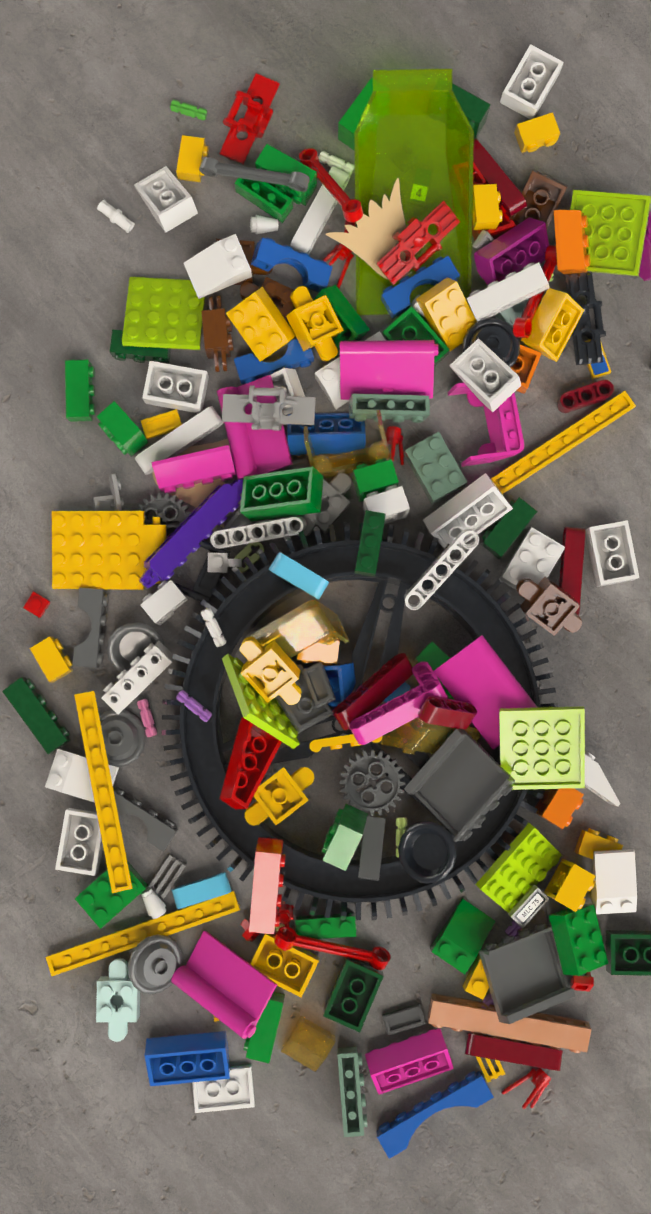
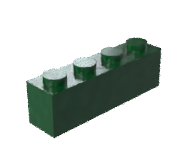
M21 677L2 692L48 755L53 754L71 740L68 737L70 733L64 725L60 726L56 713L47 708L46 699L41 694L38 695L34 690L36 686L30 678Z

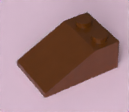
M533 170L522 192L527 202V207L511 216L510 220H513L517 226L530 217L545 222L547 229L554 216V210H557L568 185Z

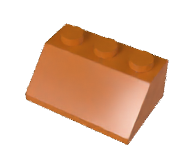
M554 210L558 271L564 275L588 272L587 267L590 266V256L586 253V247H589L588 235H585V227H588L587 216H584L581 210Z

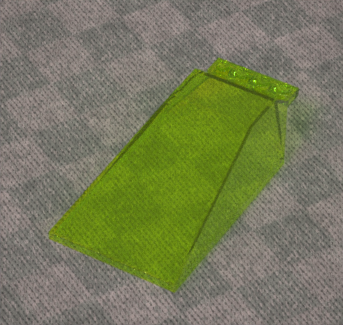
M452 69L373 70V93L354 133L355 199L361 202L363 214L369 217L370 200H373L382 208L383 195L385 194L390 201L393 186L397 178H399L400 197L406 227L409 225L407 222L411 218H417L421 222L442 201H445L460 223L441 240L442 249L436 251L420 268L424 266L428 268L433 265L432 262L437 258L449 256L460 274L457 283L468 303L467 298L471 294L474 131L452 91ZM434 224L428 226L430 235H435L437 232ZM428 241L414 255L416 259L431 246L430 242ZM357 254L356 312L359 315H390L381 301V295L389 286L395 287L399 285V281L402 279H399L392 285L388 279L380 276ZM411 268L405 277L409 276L411 278L416 275V272ZM424 284L415 288L409 296L410 306L417 295L424 294L434 285Z

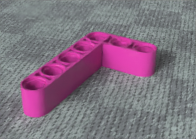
M420 662L412 668L419 686L356 718L350 723L349 728L359 745H365L417 718L418 712L428 696L447 698L439 679L428 662Z

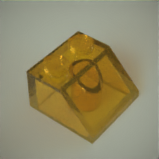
M301 1016L281 1052L316 1072L336 1042L335 1036Z

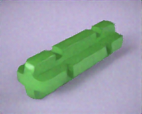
M172 100L170 108L173 112L178 113L180 111V114L193 118L197 116V119L205 120L207 117V110L200 107L198 109L197 106L184 102L181 104L178 100Z

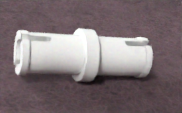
M102 200L99 203L97 210L106 215L111 223H116L127 233L133 229L135 223L124 216L120 209H115L106 200Z

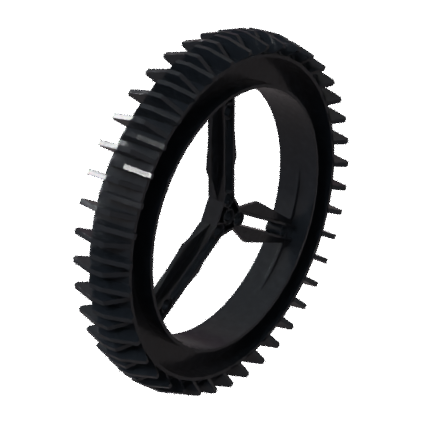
M349 522L343 523V541H336L333 524L328 525L329 543L322 544L318 527H313L316 540L315 546L309 547L304 532H298L303 548L299 551H295L289 535L284 537L290 553L286 556L324 578L329 583L347 580L379 583L352 654L356 680L355 690L363 682L380 610L385 613L392 612L378 670L398 654L406 590H409L438 558L433 553L439 538L434 537L428 551L424 552L419 550L424 533L419 532L412 548L406 546L410 528H404L401 542L396 544L392 543L394 525H389L386 542L381 541L376 574L373 577L355 574L363 522H359L358 540H350ZM275 542L270 545L276 557L280 551ZM261 549L257 550V554L265 566L258 571L247 557L244 561L253 575L246 579L236 566L233 567L232 571L242 582L237 589L225 577L221 579V582L232 592L228 598H225L213 587L210 590L222 602L218 610L205 600H202L200 603L206 609L210 608L212 610L213 617L218 622L222 631L221 635L224 636L226 644L217 647L213 641L214 637L212 638L207 626L202 633L186 626L184 630L198 637L199 640L196 646L180 639L177 644L193 650L191 659L176 654L172 656V659L188 664L186 673L168 668V674L184 677L183 687L165 684L164 689L184 690L189 694V697H193L204 706L205 710L207 709L212 713L211 718L204 722L199 718V715L194 714L188 709L185 703H181L179 700L162 699V704L180 706V715H162V720H180L179 729L162 730V735L180 734L181 743L163 746L164 751L182 748L183 754L181 758L165 761L166 766L184 763L187 770L170 776V780L174 781L187 776L190 780V785L178 789L174 793L176 796L193 790L196 798L181 805V808L185 810L197 803H200L202 811L189 818L188 822L192 824L205 815L207 816L210 823L196 834L200 837L213 827L216 829L218 835L205 847L209 850L221 839L228 844L216 857L218 861L232 849L238 854L228 866L227 870L229 872H232L242 859L249 863L239 878L241 881H244L254 869L258 838L282 839V854H286L285 866L281 867L280 874H284L283 885L286 887L282 895L281 904L285 905L291 889L299 891L294 907L296 910L300 909L304 895L313 896L309 910L311 915H314L316 912L318 899L324 898L326 899L325 917L330 918L332 903L335 900L341 901L340 920L346 919L347 902H355L356 920H361L362 902H370L371 920H377L376 902L384 901L388 919L392 918L390 903L392 899L399 900L402 915L406 916L408 915V910L404 897L412 895L419 912L423 910L418 895L419 892L426 890L434 907L438 904L431 888L439 885L444 896L449 900L452 897L445 885V881L452 878L461 893L466 891L457 874L464 870L474 884L477 883V878L468 866L476 862L485 873L488 872L490 869L480 857L486 852L496 861L499 857L490 848L495 842L507 851L511 848L500 836L504 830L515 838L519 835L508 826L512 819H515L524 826L530 823L516 814L519 807L521 806L535 814L538 810L523 802L526 793L542 800L545 795L532 789L511 790L506 796L502 795L498 800L500 802L493 811L489 810L484 815L486 819L481 824V828L472 829L473 833L466 841L455 842L457 857L454 868L446 878L436 883H422L412 879L404 871L396 855L381 859L379 881L358 878L360 860H351L346 871L322 861L323 855L308 851L286 840L264 822L255 826L250 825L245 819L246 809H234L219 799L229 765L225 761L223 752L233 749L236 740L235 738L223 743L220 702L227 676L222 658L227 654L235 657L242 641L260 620L287 599L303 592L300 588L268 570L272 563H269ZM475 559L464 573L457 567L429 599L451 614L466 629L473 640L483 635L538 708L558 707V703L540 704L539 695L555 693V687L538 690L537 681L552 678L553 673L535 676L533 667L548 663V657L531 662L528 655L544 648L543 643L526 649L522 642L537 634L536 629L520 636L516 628L528 622L530 618L527 615L515 623H512L508 616L522 606L517 603L504 612L500 605L512 593L507 591L495 601L490 594L502 582L498 579L486 590L480 586L491 572L488 569L476 581L471 579L469 575L478 564V561ZM444 564L436 567V573L444 574L447 570ZM428 579L422 583L424 589H430L433 586V582ZM387 583L399 586L396 596L385 594ZM386 598H390L394 602V606L390 609L385 608L383 605V600ZM193 612L191 616L206 625V620ZM331 715L315 725L332 721V729L335 733L300 742V745L294 749L290 746L279 748L271 764L309 758L316 753L311 751L309 747L313 740L338 737L343 733L348 735L353 733L350 729L337 730L335 728V721L337 719ZM391 731L385 734L420 769L429 761L430 757L419 744ZM369 742L375 751V755H378L382 749L376 743ZM500 745L496 747L493 758L499 765ZM382 750V756L385 757L387 754ZM401 768L398 773H404L405 776L400 778V780L405 781L406 785L400 786V788L404 789L412 778ZM414 794L410 795L423 806H425ZM446 828V830L451 834L452 838L454 839L455 836Z

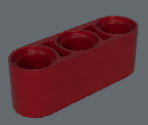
M601 380L568 391L558 400L557 408L562 413H569L605 401L613 393L614 385L609 380ZM599 387L606 388L607 394H602L599 391ZM581 393L588 394L589 400L582 399ZM563 399L570 400L571 406H565Z
M428 696L418 712V717L428 724L467 729L476 716L477 709L468 702Z

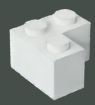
M165 580L157 587L159 589L154 594L149 593L142 599L141 607L154 623L159 626L175 614L174 611L188 600L172 580L169 582Z

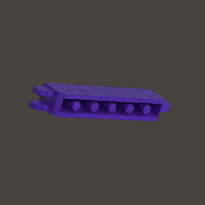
M242 479L234 480L231 484L218 485L166 538L161 546L144 561L146 570L139 581L145 588H150L158 581L170 579L174 574L173 570L177 566H182L187 561L186 557L188 554L197 551L201 546L199 543L214 533L212 529L216 525L220 526L227 519L226 515L239 507L240 504L238 502L242 498L240 494L243 489Z

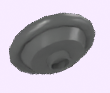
M138 622L125 624L117 628L108 640V659L120 673L124 669L128 671L132 667L130 663L137 656L142 658L146 654L144 650L149 644L153 643L155 645L160 641L164 645V641L160 634L149 625Z
M114 710L105 711L99 718L108 765L115 767L127 766L137 760L144 750L146 742L145 728L139 718L129 711L122 710L119 714Z
M160 934L149 936L141 941L131 953L128 963V974L132 985L141 993L152 995L163 992L173 984L171 982L173 974L182 965L181 951L178 944L169 936Z

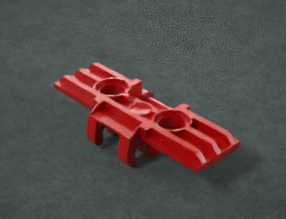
M256 73L247 93L236 91V98L227 117L223 119V124L230 127V130L219 155L244 165L254 141L257 138L262 139L273 114V109L270 106L280 83ZM259 98L263 101V103L260 104L259 102L253 100ZM243 101V105L247 106V111L244 118H240L237 122L234 119ZM245 132L248 136L245 140H239L237 134Z
M442 201L421 222L417 218H411L407 222L409 225L401 233L396 232L392 236L394 240L399 242L376 263L392 285L411 268L415 272L419 270L420 266L436 251H440L442 249L441 240L460 223L445 201ZM430 224H434L437 228L435 235H430L428 232ZM429 241L431 246L416 259L414 255ZM402 251L406 255V262L400 259V253Z

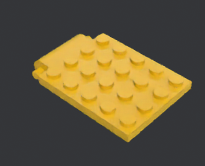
M52 511V589L144 590L145 587L139 581L146 570L144 561L166 540V525H160V517H152V525H145L144 511Z

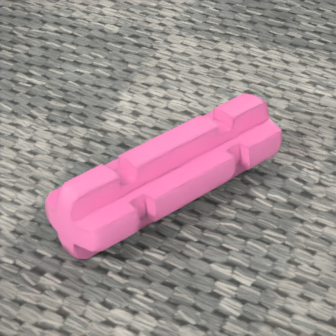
M147 699L139 700L137 705L141 709L140 715L143 725L146 727V736L157 735V730L153 725L155 723L151 709L148 708L149 702Z

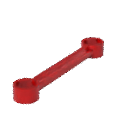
M308 148L301 151L299 154L300 163L317 172V178L341 205L345 220L348 222L360 220L363 217L361 202L348 197L320 164L315 149Z
M549 245L545 252V264L542 270L548 283L557 265L556 245ZM545 291L529 298L522 316L515 319L513 325L515 337L529 338L531 335L532 320Z
M288 926L280 927L274 937L275 945L282 950H289L293 946L368 961L370 966L376 970L385 969L391 959L388 950L380 946L374 947L370 951L297 935Z

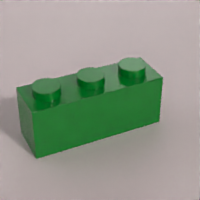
M238 178L234 183L236 193L275 219H278L281 223L285 221L293 209V199L267 182Z
M65 360L66 418L70 422L93 421L92 415L96 413L95 404L92 403V396H95L94 384L92 385L95 369L89 360Z
M347 913L345 920H340V914H330V918L325 917V915L298 916L295 918L296 934L314 939L356 937L355 913Z

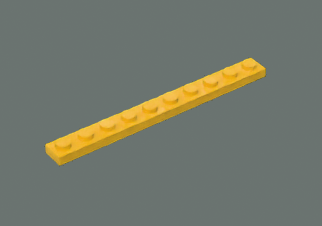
M626 391L622 392L491 478V480L502 494L506 493L634 409L636 405Z
M95 692L75 694L74 697L112 893L132 889Z
M233 890L228 894L173 911L156 919H151L51 954L45 958L51 976H55L134 948L149 936L157 934L168 936L239 911L240 906Z

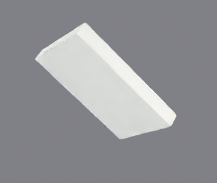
M251 1065L231 1066L230 1079L192 1082L195 1113L255 1107Z

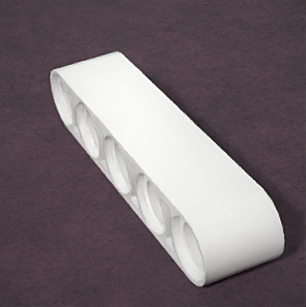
M333 166L329 174L344 191L351 175ZM323 184L293 237L290 246L308 255L338 203Z
M210 406L139 453L135 460L145 475L154 472L152 462L176 457L218 429L224 422H222L214 407Z
M292 516L216 531L211 535L210 541L215 548H226L288 535L292 536L299 534L298 532L304 531L307 523L302 516ZM294 520L300 522L301 527L299 530H295L292 527ZM275 523L279 524L282 528L280 534L273 530ZM256 527L262 529L263 534L261 537L255 535ZM238 530L243 533V540L237 539L236 532ZM219 534L225 537L224 544L218 541L217 537Z
M471 529L463 530L406 592L404 600L409 609L417 610L421 608L479 543V537L475 531ZM466 534L474 535V541L471 544L464 543L463 539ZM453 549L460 550L459 558L451 559L449 556L450 552ZM438 565H446L447 570L444 574L436 573ZM431 580L433 586L430 589H424L422 587L423 581ZM411 595H417L419 601L416 604H410L408 598Z

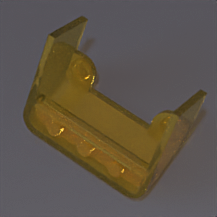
M381 410L376 411L382 441L373 443L369 448L333 456H315L309 430L305 426L304 443L311 467L313 466L324 478H329L339 473H352L353 470H356L357 466L362 464L370 466L374 465L375 461L386 458L390 460V449Z
M311 600L300 605L250 635V637L256 638L264 648L274 640L290 658L317 642L331 645L338 638L345 643L349 642L338 615L317 600Z
M417 717L383 735L382 744L403 748L402 752L414 754L415 751L435 754L457 728L428 724ZM468 727L464 729L476 742L481 737V733L477 728Z

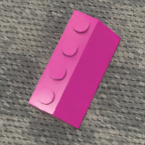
M229 445L152 462L158 487L161 492L164 491L165 493L175 492L176 488L181 487L190 489L198 483H202V485L214 483L213 480L221 479L222 481L230 480L233 478L232 476L236 475Z
M440 1028L429 1030L419 1036H411L407 1040L391 1043L387 1047L374 1049L365 1054L369 1072L378 1095L454 1069Z

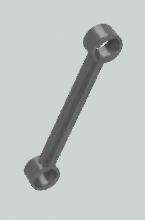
M203 157L199 168L202 174L210 177L224 175L289 186L293 190L300 192L307 191L310 177L301 172L286 174L220 163L210 157Z

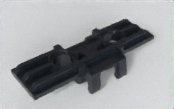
M592 272L565 275L567 294L584 309L572 332L576 365L603 363L600 340L601 337L606 336L601 312L603 304L602 301H596ZM577 296H585L587 303L583 305L579 304L577 302ZM589 309L594 311L596 327L594 330L591 329ZM581 336H587L591 341L584 342Z

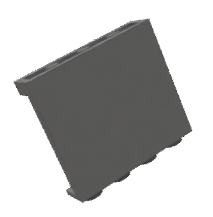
M456 729L404 790L409 795L414 794L455 836L453 840L457 842L466 841L473 832L471 830L484 822L486 819L484 815L489 810L493 811L500 802L498 800L502 795L506 796L513 789L512 784L516 780L464 729Z
M546 923L537 924L533 930L519 931L518 936L504 937L502 942L486 944V948L479 951L499 1022L512 1024L575 997L574 989L566 987L550 933L552 930L551 925H546Z

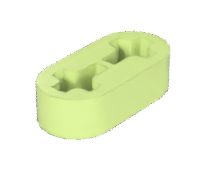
M260 542L249 543L234 559H242L243 561L248 557L254 565L260 557L256 553L251 557L249 556L252 552L251 547L259 546V549L263 552L264 547ZM247 565L245 568H238L241 573L249 570Z

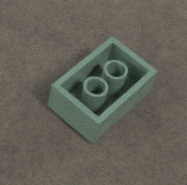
M439 432L405 450L404 456L431 504L463 488L467 484V480Z

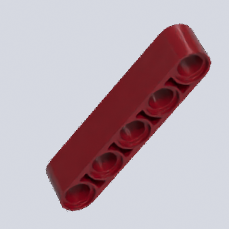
M476 138L458 149L464 163L473 160L485 178L486 184H497V191H500L501 196L500 205H503L508 217L527 207V202L522 193Z
M565 526L562 545L565 549L561 554L559 587L571 595L580 605L586 532L585 528ZM580 607L575 612L577 615H579Z
M405 653L397 654L334 708L333 714L343 730L350 729L349 725L353 720L375 709L413 675V666Z
M467 1033L465 1054L561 1071L563 1050Z

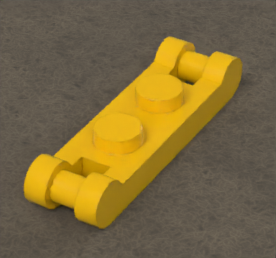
M350 734L313 740L309 747L311 751L319 752L322 747L330 746V750L342 748V744L350 743L351 747L360 745L357 743L354 735ZM382 736L379 737V738H377V739H375V740H373V741H371V742H373V743H378V742H380V741L382 740Z

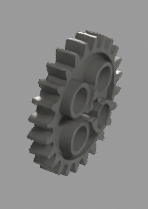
M158 493L157 498L154 495H150L151 501L144 498L145 505L138 504L140 511H144L145 525L152 524V521L148 519V514L151 511H155L156 517H160V524L162 520L166 523L180 522L178 525H166V538L169 536V531L172 528H177L191 514V512L186 513L189 508L188 505L182 507L184 502L182 499L176 502L177 496L174 495L170 499V494L168 493L165 494L164 498L161 493ZM170 509H175V517L168 519L167 512Z
M374 749L371 750L369 755L366 750H363L362 757L356 753V760L349 758L351 765L344 764L347 772H341L340 774L345 779L339 780L340 784L345 785L340 789V792L347 793L343 799L350 798L348 805L352 806L355 804V808H362L364 812L369 810L371 816H373L376 810L381 815V809L383 808L389 812V805L396 807L394 800L401 801L398 793L405 792L400 786L406 785L405 781L400 780V778L405 776L404 773H398L402 768L401 765L394 766L397 759L395 758L390 761L389 753L383 757L382 750L379 751L378 755H375ZM379 764L382 766V770L380 773H373L370 769L371 766ZM385 773L389 774L387 777L377 780L375 787L368 785L362 791H356V789L367 785L369 778L376 780ZM355 774H362L364 781L356 783L353 781V776ZM383 782H390L392 784V788L389 791H383L380 786ZM365 792H372L374 798L371 801L364 800L363 794Z

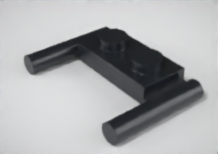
M202 540L199 543L200 547L209 550V553H228V558L231 551L224 548H215L210 542ZM207 556L193 590L178 583L175 584L184 595L200 602L205 600L209 603L213 595L210 590L212 587L216 588L222 573L208 572Z

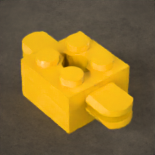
M297 287L290 295L296 309L286 317L303 351L315 347L322 361H330L338 354V349L332 338L344 330L326 295L313 301L306 287Z
M252 636L245 638L240 646V652L248 661L243 664L241 675L267 703L277 695L288 705L298 703L302 693L301 688L295 683L299 679L301 671L274 640L264 648L256 638Z
M284 767L259 785L254 795L257 801L245 811L246 821L250 825L255 826L270 817L275 825L279 824L308 801V798L302 791L313 783V771L307 767H301L289 775Z

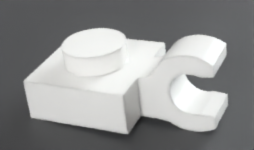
M208 553V572L228 573V567H242V559H228V553Z

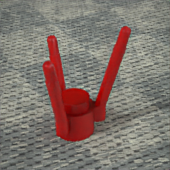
M341 243L336 245L322 259L327 262L334 255L329 262L330 266L338 258L343 261L346 259L337 282L339 289L349 263L354 257L353 251Z
M389 426L386 428V433H382V440L372 465L379 459L385 441L391 445L390 460L392 459V461H394L395 447L399 445L400 464L404 465L401 428Z
M281 905L276 914H280V923L288 927L294 916L293 905Z
M533 1068L527 1075L508 1086L501 1093L504 1095L533 1077L531 1082L536 1087L526 1099L522 1108L525 1109L531 1101L530 1108H534L544 1089L549 1085L551 1078L541 1068L537 1071Z

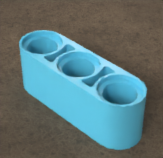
M278 552L268 569L318 600L329 584L324 578Z
M226 872L172 889L177 909L232 892Z

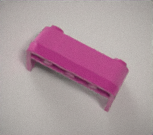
M465 383L455 384L447 392L448 396L466 394L471 406L484 407L490 443L483 444L478 449V455L468 457L461 463V467L491 463L517 455L524 449V439L515 393L492 412L475 396Z

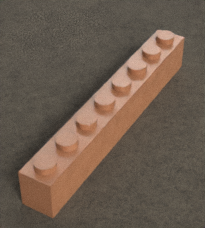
M433 993L428 1011V1024L436 1028L444 1026L458 1032L466 1030L475 1035L488 1034L497 1039L505 1037L510 1038L514 1042L527 1041L535 1046H541V1044L549 1045L553 1049L565 1048L574 1053L587 1052L592 1030L588 1021L538 1012L512 1024L499 1022L495 1006L492 1004L487 1006L483 1002Z

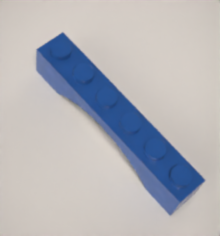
M470 1072L461 1082H453L444 1092L434 1093L430 1100L425 1103L419 1102L408 1113L402 1112L391 1123L385 1122L378 1127L379 1130L376 1131L377 1138L388 1158L390 1159L407 1149L415 1130L434 1113L455 1106L477 1108L494 1098L481 1072Z

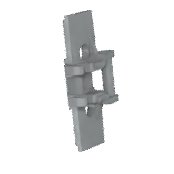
M250 385L249 395L223 394L222 422L253 423L251 426L252 430L270 429L274 431H280L282 424L314 425L316 397L286 396L285 386H281V388H256L255 385ZM257 396H280V401L274 402V404L257 402ZM247 404H252V414L250 415L245 413V406ZM286 405L293 407V413L289 416L283 414V408Z

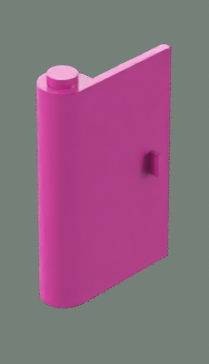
M434 340L340 341L341 400H349L352 394L422 395L433 399L434 356H438V344H434Z
M271 375L239 387L219 389L217 396L221 412L223 408V394L249 395L250 385H255L256 388H274ZM257 396V402L274 404V402H277L276 396ZM252 404L245 406V413L248 415L252 414ZM224 422L237 479L243 480L246 476L266 474L293 465L283 424L280 431H274L270 429L252 430L251 426L253 423Z
M483 635L434 670L436 676L455 700L468 702L477 709V714L472 723L492 749L500 745L499 709L538 708Z
M203 931L187 964L179 967L171 979L175 986L243 1039L250 1038L255 1033V1026L277 986L275 982L207 931Z

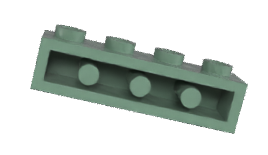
M352 394L349 399V418L358 422L366 421V419H374L375 422L393 419V422L412 420L413 423H421L430 415L429 396Z
M357 1047L337 1048L344 1137L364 1136V1127L368 1126L367 1114H362V1107L366 1106L365 1094H361L360 1086H364L363 1073H359V1066L362 1065V1053H357Z

